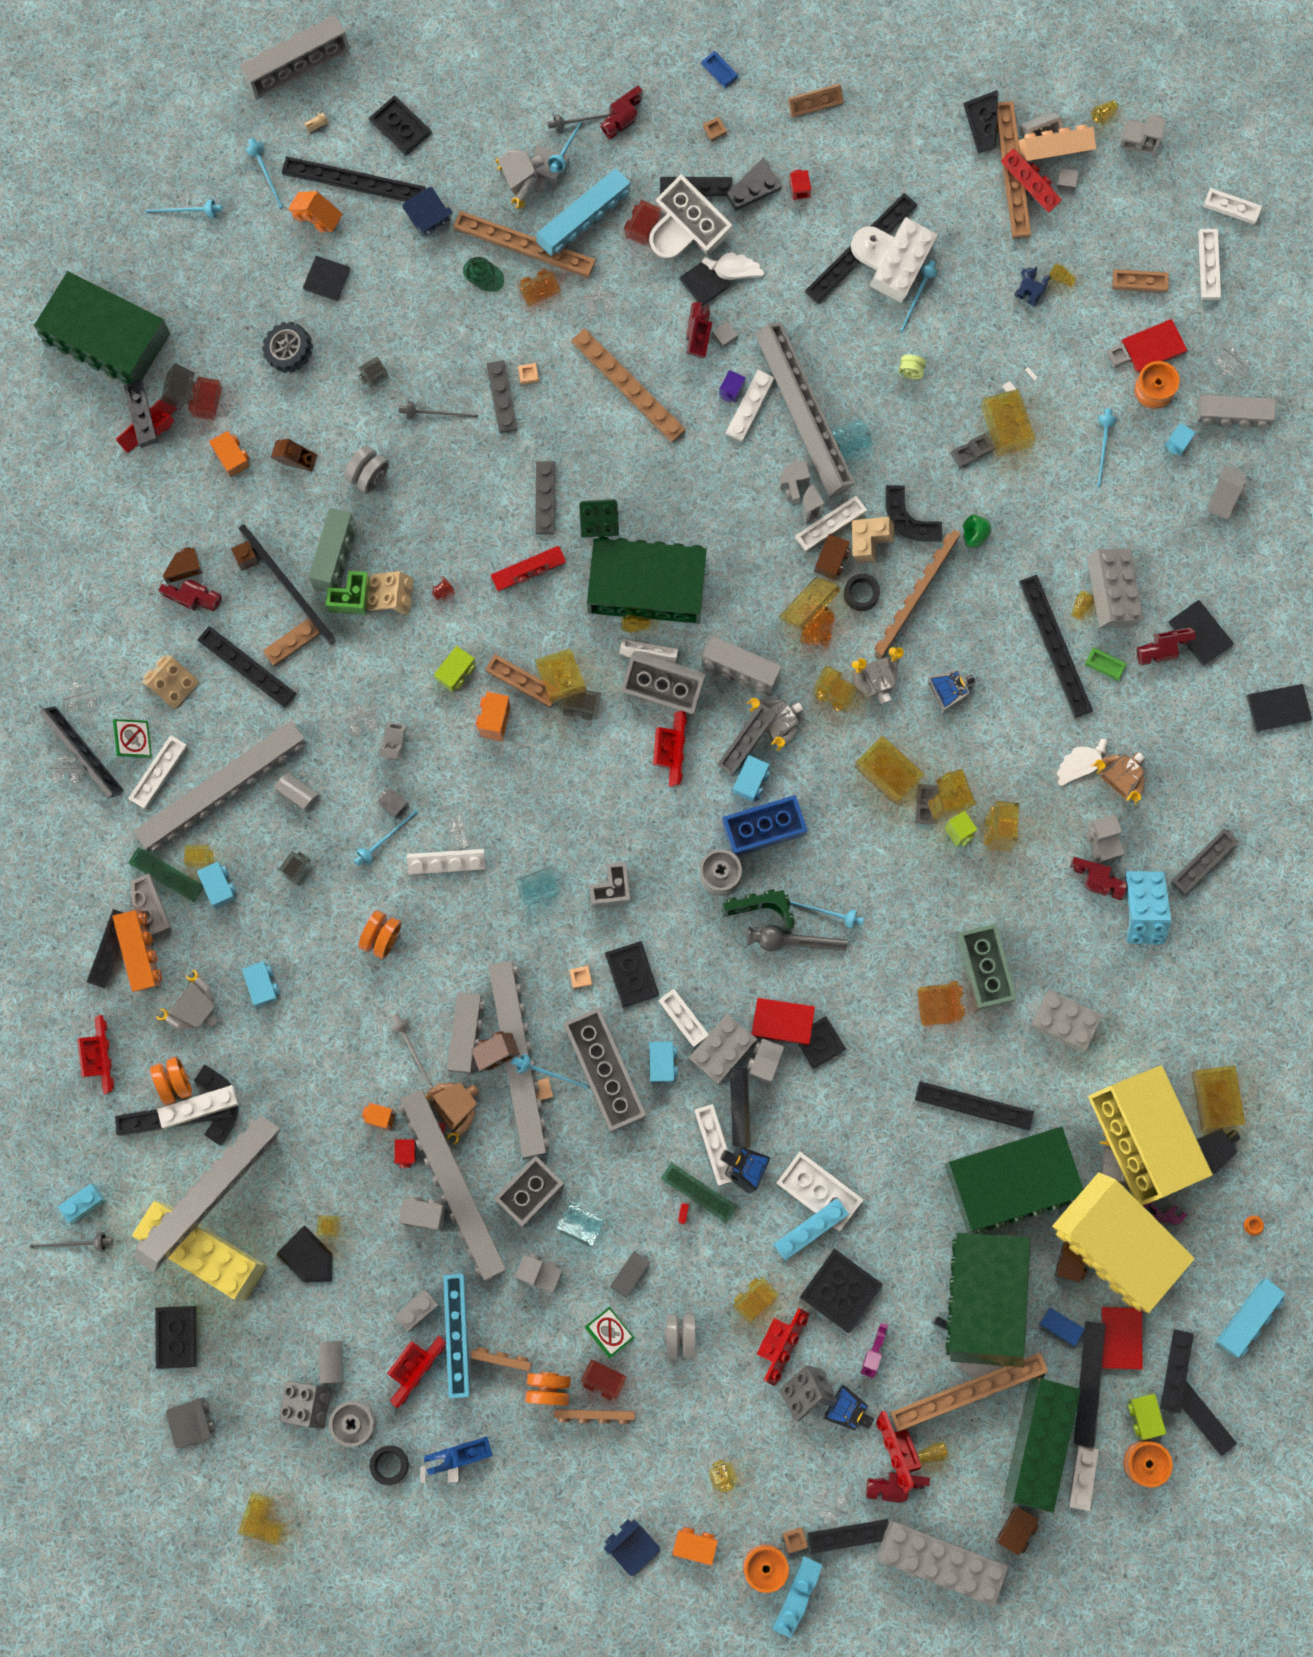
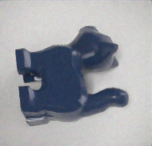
M1037 266L1035 268L1022 269L1021 275L1023 280L1020 283L1019 289L1014 294L1019 299H1022L1025 294L1029 295L1027 303L1032 306L1036 305L1038 299L1046 290L1048 281L1051 279L1050 275H1046L1042 283L1035 281Z

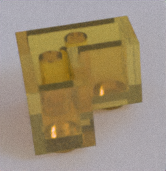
M825 665L815 683L813 694L817 700L831 703L832 707L836 710L842 711L843 709L847 711L858 688L841 679V672Z
M963 769L947 772L937 779L936 782L941 794L927 802L934 820L961 813L976 804Z
M757 1277L754 1278L747 1285L749 1290L745 1294L741 1292L733 1300L735 1302L733 1307L749 1324L779 1295L763 1277L759 1280Z
M255 1491L251 1492L238 1531L239 1534L274 1545L281 1543L287 1523L268 1518L274 1497Z

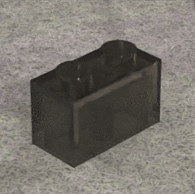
M174 363L166 374L160 400L181 410L192 398L190 391L195 384V381H193L194 372Z
M564 686L559 706L560 712L569 717L579 715L584 720L597 719L602 698L601 693Z
M291 851L278 870L284 877L300 887L313 868L310 865L311 861L306 855L300 851L298 853Z

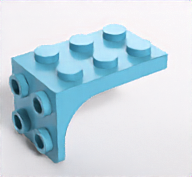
M1126 871L1125 882H1127L1126 891L1129 906L1127 943L1164 944L1171 923L1164 872Z

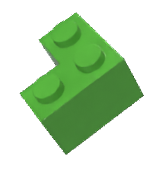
M348 571L346 589L328 587L326 598L328 612L366 615L370 582L368 573Z

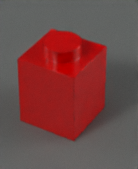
M795 170L791 172L789 184L792 199L811 198L812 189L808 170Z
M395 1139L394 1163L399 1165V1168H411V1164H416L415 1139Z

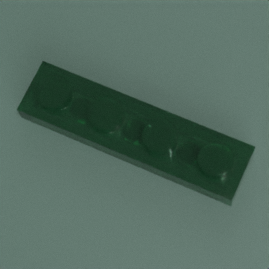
M140 847L136 849L128 862L129 865L145 874H151L153 879L192 902H195L204 888L201 883Z
M672 1162L660 1178L725 1223H727L737 1207Z

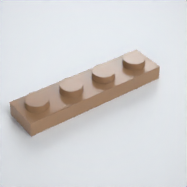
M496 654L485 669L487 673L549 708L552 707L560 694V690Z
M554 1409V1418H558V1422H570V1419H578V1423H590V1419H598V1423H610V1420H619L618 1424H631V1420H635V1411Z

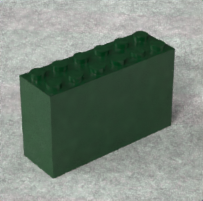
M69 271L64 275L34 324L37 335L41 337L42 343L46 346L52 347L53 345L62 354L67 355L69 353L73 355L76 361L80 363L86 362L92 369L104 371L111 379H120L124 385L139 379L143 380L170 335V331L163 318Z
M605 536L594 538L587 596L588 614L700 624L707 548H703L701 545L688 547L681 543L666 545V543L660 541L647 543L645 540H636V542L625 538L612 540Z
M1062 1126L944 1164L967 1233L979 1234L987 1231L986 1227L988 1226L995 1229L1006 1225L1005 1221L1010 1220V1223L1025 1219L1024 1215L1026 1214L1029 1217L1044 1213L1043 1209L1045 1208L1049 1212L1063 1207L1062 1203L1066 1202L1067 1206L1071 1205L1084 1190Z
M957 1233L956 1239L952 1240V1251L955 1259L951 1258V1276H954V1278H950L949 1290L950 1296H953V1298H949L948 1310L951 1318H947V1330L950 1338L946 1337V1355H950V1362L1024 1368L1030 1238Z
M1042 1378L1029 1380L1003 1498L1018 1504L1054 1513L1081 1389Z

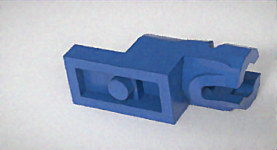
M486 1436L425 1455L424 1463L437 1459L444 1460L441 1465L426 1469L429 1475H434L492 1457L493 1455L488 1437Z

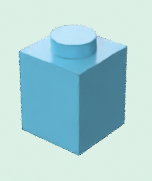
M1179 423L1165 446L1172 454L1181 456L1196 432Z

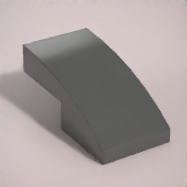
M985 433L971 439L967 444L952 450L951 455L959 468H962L987 455L995 448Z
M918 783L915 823L934 825L937 785Z
M633 1251L610 1287L627 1298L650 1261Z

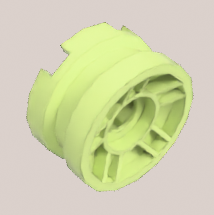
M916 355L902 356L898 373L900 375L903 374V377L923 378L926 360Z

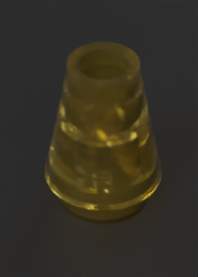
M1111 100L1095 106L1091 111L1092 119L1096 123L1105 122L1118 109L1117 102Z
M1057 263L1054 264L1048 274L1051 280L1072 287L1077 279L1062 264L1059 265Z
M1080 591L1076 595L1071 616L1081 620L1094 603V596L1085 591Z
M632 615L622 617L623 632L632 633L650 628L649 618Z
M937 1441L918 1451L921 1464L945 1461V1458L949 1457L944 1441Z

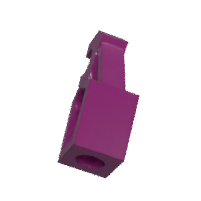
M1152 1203L1142 1205L1145 1209L1149 1207L1151 1211H1154L1152 1216L1158 1222L1176 1225L1182 1223L1187 1216L1185 1212H1182L1177 1217L1175 1215L1177 1206H1173L1164 1213H1160L1159 1208Z
M880 1323L872 1349H868L864 1358L860 1374L874 1378L882 1356L879 1350L889 1325Z

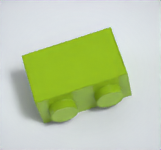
M456 645L434 673L435 680L452 692L455 689L459 690L464 684L463 679L467 674L471 675L475 670V658Z
M966 811L950 819L945 826V830L956 847L961 844L963 847L970 844L977 832V828Z
M1150 1393L1128 1399L1127 1410L1130 1417L1133 1416L1135 1424L1132 1426L1136 1437L1139 1436L1140 1440H1146L1166 1434L1155 1394Z

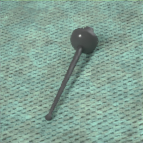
M554 114V120L547 121L548 129L557 127L556 132L560 133L563 131L565 124L608 117L610 114L564 120L561 115Z
M408 401L407 406H399V413L407 414L406 419L408 420L414 418L416 413L478 417L477 414L416 409L412 401Z
M99 1232L95 1235L94 1240L31 1244L30 1248L94 1245L97 1251L105 1252L106 1246L113 1245V1238H106L104 1232Z

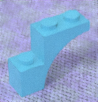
M803 1557L772 1630L789 1638L792 1637L804 1615L810 1594L817 1583L822 1568L821 1564Z

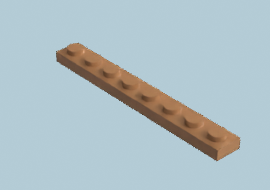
M1013 101L998 102L997 130L1002 160L1012 149H1015L1020 154L1014 103ZM1002 164L1012 239L1030 238L1031 230L1025 187Z
M463 211L459 212L453 225L454 230L586 278L590 277L595 265V259L565 248L560 253L556 252L551 257L536 242L535 237Z
M585 328L571 340L672 443L686 431Z
M954 529L951 535L947 533L942 542L944 546L942 549L938 548L932 557L935 559L932 565L928 563L923 573L925 576L922 580H917L913 587L915 589L912 595L908 594L903 602L905 607L903 610L899 609L893 618L896 621L893 625H888L884 632L885 638L883 641L879 640L874 647V650H876L875 657L878 659L883 658L959 539L960 532Z
M1041 1353L1024 1359V1368L1005 1366L890 1413L899 1432L1049 1371Z

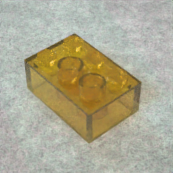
M1019 389L983 398L981 409L997 456L1033 447L1036 438Z
M883 735L856 761L854 766L895 805L924 776V773Z
M995 801L994 805L990 806V811L988 810L984 820V826H988L983 839V844L987 845L986 850L1011 851L1018 839V802Z
M1236 1065L1200 1069L1192 1072L1201 1131L1237 1127L1246 1124Z

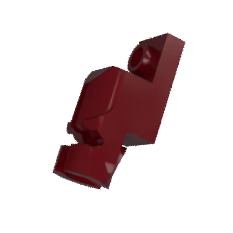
M639 85L610 105V115L600 123L602 132L609 140L617 135V130L622 132L636 121L637 111L634 106L641 102L643 90Z
M694 302L691 304L685 339L688 340L686 354L704 359L712 322L709 321L710 306L705 305V307L701 308L702 303Z
M185 580L179 591L170 584L168 586L161 584L158 589L162 596L192 611H195L197 606L215 611L222 601L221 594L213 590L209 592L208 587L193 580Z
M1185 628L1153 634L1154 644L1151 642L1137 647L1138 663L1147 665L1151 664L1152 659L1159 663L1179 657L1178 642L1180 644L1190 643V640L1196 639V632L1192 628Z
M1078 857L1071 859L1069 867L1074 868V872L1080 874L1087 872L1084 884L1087 890L1104 896L1111 890V898L1123 899L1127 882L1112 875L1109 877L1111 867Z
M888 1472L887 1480L885 1478L867 1479L866 1498L877 1499L879 1492H881L883 1501L901 1503L908 1500V1493L905 1494L903 1488L899 1486L897 1473ZM911 1475L914 1483L913 1488L924 1489V1486H930V1477Z

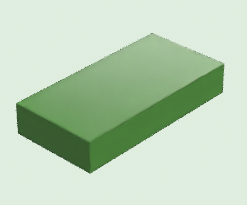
M1093 647L1084 665L1119 681L1127 663Z

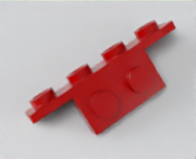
M1012 149L1001 160V163L1047 212L1050 213L1062 201L1051 186L1053 182L1046 175L1042 177L1038 173L1040 168L1034 162L1032 164L1028 163L1015 149Z
M168 391L150 407L157 437L162 432L170 429L175 421L170 415L181 406L180 401L171 391ZM133 423L115 439L126 453H129L138 445Z
M556 546L492 573L491 578L497 591H501L518 583H524L534 576H540L548 570L565 564L566 560L560 547Z
M682 710L674 713L673 729L657 727L655 732L653 765L670 768L669 787L680 785L683 778L681 771L684 761L683 745L686 740L684 732L687 717L686 712Z
M98 1015L94 1019L96 1036L78 1038L77 1042L82 1078L101 1076L103 1095H107L114 1088V1080L110 1077L112 1062L108 1058L107 1052L109 1050V1040L105 1036L107 1022L103 1019V1015Z
M798 1308L790 1325L773 1318L756 1353L772 1362L764 1381L773 1386L781 1379L782 1371L790 1360L791 1352L799 1341L800 1333L808 1323L809 1313L805 1310Z
M439 1335L427 1351L413 1341H410L387 1372L391 1378L401 1384L390 1399V1402L396 1408H399L400 1405L407 1401L411 1390L419 1385L420 1378L425 1372L430 1370L437 1355L444 1351L446 1341Z
M881 1411L876 1421L877 1428L882 1432L884 1446L891 1456V1465L896 1469L899 1486L903 1488L906 1494L914 1487L910 1472L920 1470L922 1466L908 1429L894 1432L887 1412Z

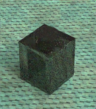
M378 356L358 367L360 371L358 376L363 385L367 384L369 388L389 378L388 372Z

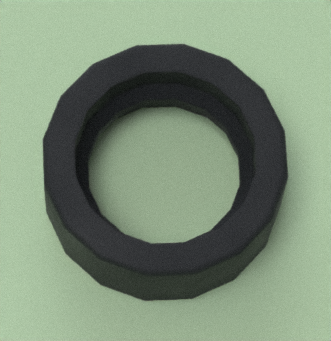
M868 574L852 576L844 588L846 604L856 611L872 609L880 596L878 582ZM864 582L871 586L873 596L868 602L860 603L852 598L851 589L856 583Z
M392 1445L381 1447L375 1451L369 1464L371 1475L377 1482L383 1485H392L401 1481L407 1474L409 1467L408 1457L405 1452L399 1447ZM386 1453H394L401 1461L399 1473L390 1478L381 1475L377 1467L379 1458Z

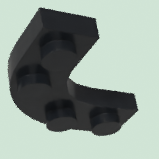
M886 485V514L894 523V529L911 540L942 542V522L914 519L909 515L905 507V485Z
M205 1064L194 1079L196 1083L210 1092L232 1085L224 1076ZM239 1106L232 1107L233 1118L213 1121L204 1135L221 1146L237 1121Z

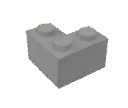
M1148 115L1145 124L1140 123L1138 120H1127L1120 147L1155 155L1163 136L1166 119L1158 115Z
M1224 465L1207 511L1229 519L1231 513L1235 514L1238 507L1236 501L1238 497H1243L1246 489V473Z
M1116 814L1094 820L1089 825L1086 836L1088 841L1092 842L1094 846L1092 853L1095 860L1102 864L1121 858L1125 854L1119 839L1122 831Z
M626 862L607 864L609 883L590 885L592 908L630 904Z
M762 1039L761 1043L757 1042L753 1051L756 1054L755 1059L751 1058L747 1067L748 1077L770 1085L784 1047Z
M529 1253V1256L524 1255L515 1278L554 1293L563 1271L559 1269L560 1265L551 1261L548 1264L541 1262V1257Z

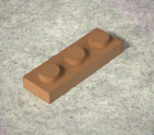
M839 83L788 98L792 117L844 103Z
M1113 270L1112 289L1164 293L1168 291L1169 273Z
M308 618L262 651L272 665L276 666L319 636L320 632Z
M477 1347V1351L472 1350L470 1357L530 1371L532 1365L526 1357L516 1356V1359L508 1358V1353L497 1351L496 1355L489 1354V1349Z

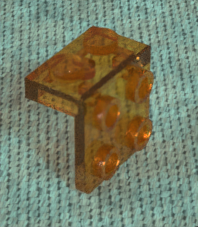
M950 981L945 985L919 987L917 989L920 1021L923 1026L959 1023L963 1020L962 1017H965L964 1005L960 1003V997H963L962 986H958V981Z

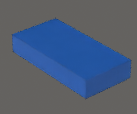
M713 51L701 61V64L724 88L738 78V74L716 51Z
M1049 1307L1039 1324L1072 1346L1076 1345L1084 1331V1328Z

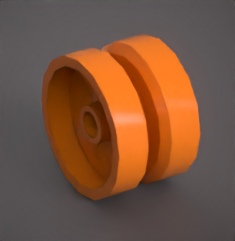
M1154 361L1147 364L1141 370L1134 387L1135 396L1138 401L1145 407L1152 409L1168 405L1179 387L1180 379L1178 372L1172 365L1163 361Z
M379 910L374 911L363 929L358 948L366 952L373 949L374 956L384 960L396 942L402 922L394 917L387 920L385 913Z
M177 1056L167 1059L166 1067L161 1063L150 1066L154 1085L165 1106L176 1103L177 1095L183 1100L193 1096L189 1077Z
M540 1372V1374L527 1373V1384L539 1387V1390L526 1391L525 1402L569 1406L570 1395L564 1392H557L558 1388L568 1389L570 1387V1376H560L558 1373Z
M1147 1440L1137 1441L1129 1446L1123 1458L1124 1471L1128 1478L1136 1484L1149 1488L1158 1487L1171 1476L1173 1468L1172 1457L1168 1450L1159 1443ZM1147 1461L1151 1463L1150 1467H1146Z
M761 1544L755 1546L747 1553L744 1559L743 1571L746 1581L753 1589L763 1593H771L777 1591L785 1584L788 1578L789 1566L786 1557L780 1549L773 1545ZM768 1565L770 1567V1571L767 1570L766 1573H764L762 1570L763 1566Z

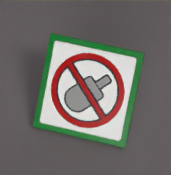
M113 719L116 755L120 757L152 758L148 721Z
M610 1307L584 1327L609 1359L635 1338Z

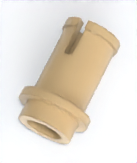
M317 113L318 116L304 123L309 133L323 125L324 127L326 126L328 120L324 113Z

